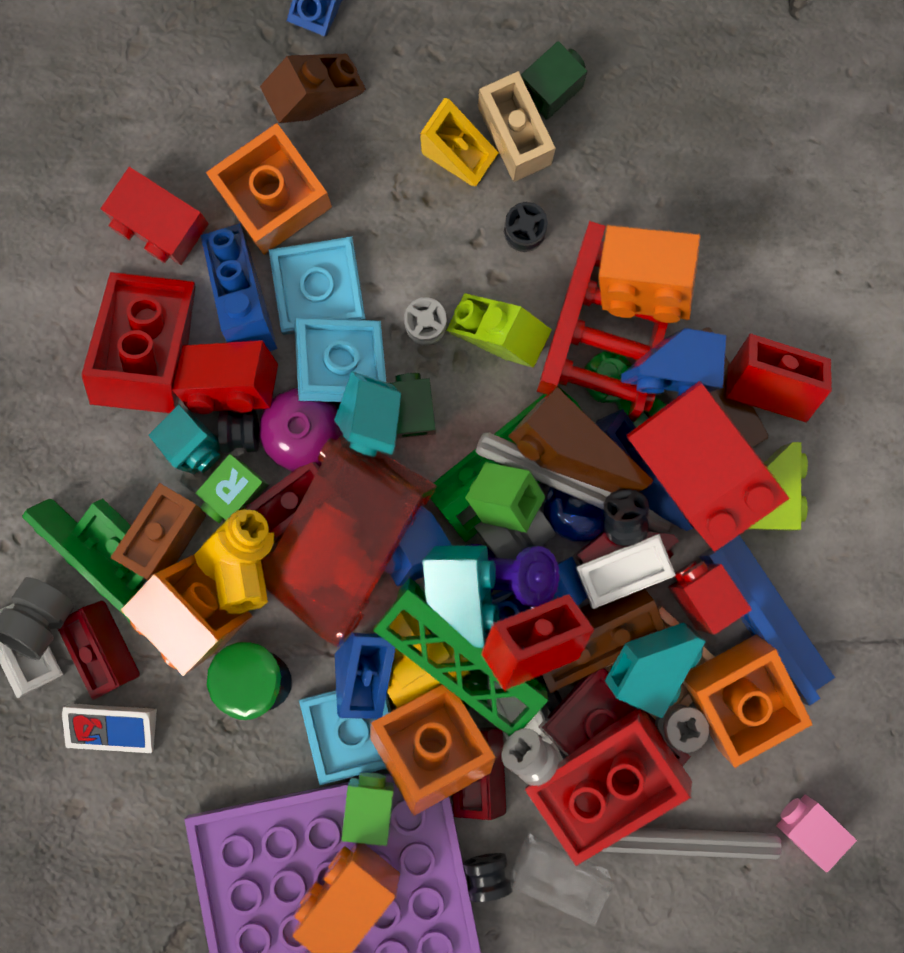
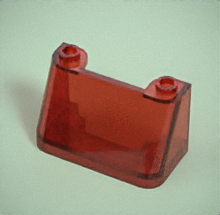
M343 434L337 440L333 438L328 439L318 456V461L322 462L317 474L275 551L272 552L270 550L269 554L261 560L266 591L322 639L337 648L346 641L351 633H355L364 617V614L361 612L370 602L368 600L406 531L414 524L415 516L423 504L427 505L437 487L436 484L377 451L376 456H370L350 447L351 442L344 438Z

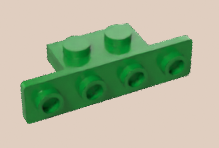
M51 498L26 509L22 515L23 519L34 528L39 536L43 537L60 553L70 566L74 567L89 581L101 596L105 597L130 623V620L121 609L143 587L147 579L110 557L131 525L103 498L92 503L78 523Z

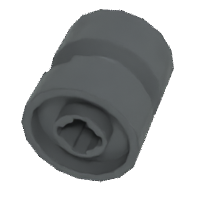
M538 510L527 533L485 524L482 521L474 526L494 556L501 559H517L518 554L523 549L531 546H542L556 536L555 531L540 510Z
M26 577L12 596L15 606L3 609L0 614V642L25 657L40 660L54 639L51 629H61L74 609V604L67 596L47 583L35 578Z

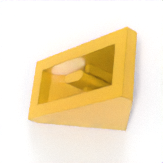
M448 98L442 100L420 133L422 154L471 186H477L499 153Z

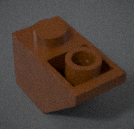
M347 53L286 56L260 86L278 123L309 121L361 95L366 90L358 75L355 64Z

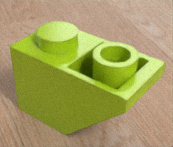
M464 293L446 331L504 360L534 368L552 329L521 306Z
M792 442L781 446L764 462L790 499L747 530H801V522H805L808 512L807 499L805 496H801V479H805L807 475L808 460L806 454L802 453V442Z

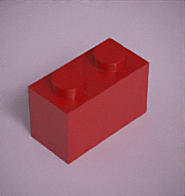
M131 167L127 168L100 208L111 219L108 227L129 241L134 235L147 243L143 249L163 263H166L168 258L182 265L209 225L201 212Z
M751 333L728 366L726 398L805 423L809 421L832 391L830 358Z
M262 340L182 345L172 390L190 412L197 414H210L212 411L227 410L245 413L253 409H269L279 364Z
M694 561L675 573L676 576H674L677 581L668 586L698 631L715 635L752 610L722 564H706L704 561L697 564Z
M570 594L494 623L481 655L505 691L578 660L594 629Z

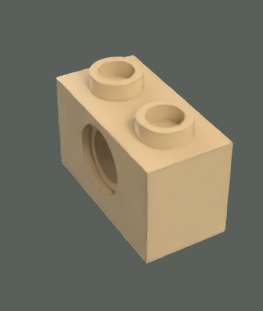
M519 71L480 88L478 109L513 182L552 165L556 148Z

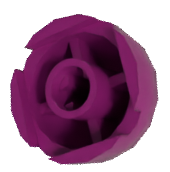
M292 388L279 393L272 399L270 408L264 410L260 419V439L266 454L278 466L292 472L298 467L311 462H316L322 469L327 467L339 456L345 442L342 431L334 421L339 407L334 402L299 401L298 388Z

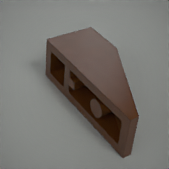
M558 387L540 400L509 435L517 444L521 454L527 459L535 461L540 467L611 493L620 489H631L639 492L649 487L653 482V479Z

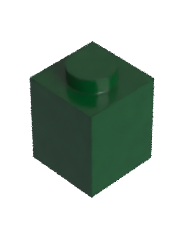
M559 41L521 74L537 111L546 120L583 88L587 75L586 65L581 56L571 48L567 50Z
M420 373L396 375V382L390 383L401 392L396 439L436 434L430 378L421 379Z

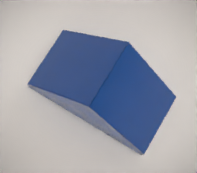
M351 633L334 654L337 714L339 718L379 719L383 715L396 648L378 634Z

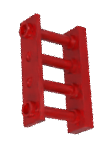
M589 221L537 392L548 395L558 384L566 386L567 382L631 401L628 416L631 421L635 422L643 410L648 412L651 410L656 394L637 391V385L621 383L619 379L573 366L574 361L566 359L570 344L578 346L580 342L639 360L664 340L668 323L658 321L650 315L635 314L636 317L655 322L649 344L646 345L585 326L586 321L578 319L582 305L590 307L591 303L602 306L600 287H597V282L590 280L593 267L600 268L604 248L602 238L606 226Z

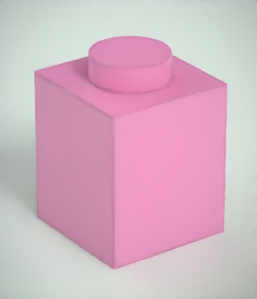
M806 794L801 799L796 798L783 809L780 815L782 820L776 825L826 873L857 841L818 802Z

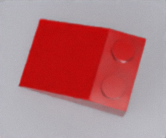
M110 272L81 374L90 405L171 413L178 406L179 398L172 388L182 345H188L195 282Z
M701 381L690 387L627 434L628 439L714 552L790 499L772 472Z
M637 708L602 730L560 761L555 774L546 783L539 786L528 785L525 791L575 866L690 799L692 780L647 713Z

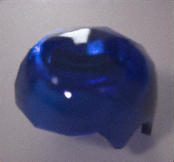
M550 486L543 512L556 534L572 542L593 541L605 531L603 509Z

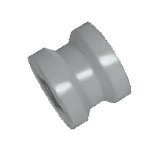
M429 297L412 301L404 314V324L408 336L420 345H432L439 342L447 329L444 307L437 300Z
M677 703L669 706L663 718L656 717L655 726L670 747L686 753L695 752L707 741L709 724L705 715L697 709Z
M520 729L514 732L506 740L501 753L502 762L506 768L518 774L520 779L531 786H539L546 783L553 777L558 768L559 757L556 749L531 729Z

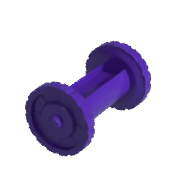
M467 544V545H465V546H485V545H482V544H470V545H468V544ZM531 546L523 549L518 554L517 559L494 558V554L487 547L488 561H494L496 569L495 586L491 588V593L493 590L514 591L516 598L523 605L529 607H537L553 599L558 589L559 566L555 556L549 549L541 546Z

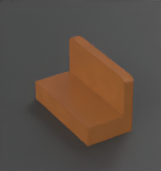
M159 483L110 558L149 580L155 573L178 561L205 519L206 513L192 501Z

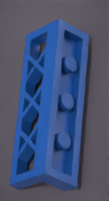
M738 535L715 552L711 548L701 554L699 557L702 562L704 561L706 564H722L752 609L740 619L752 636L757 634L777 650L802 703L810 706L821 699L816 690L833 680L835 676L741 536Z

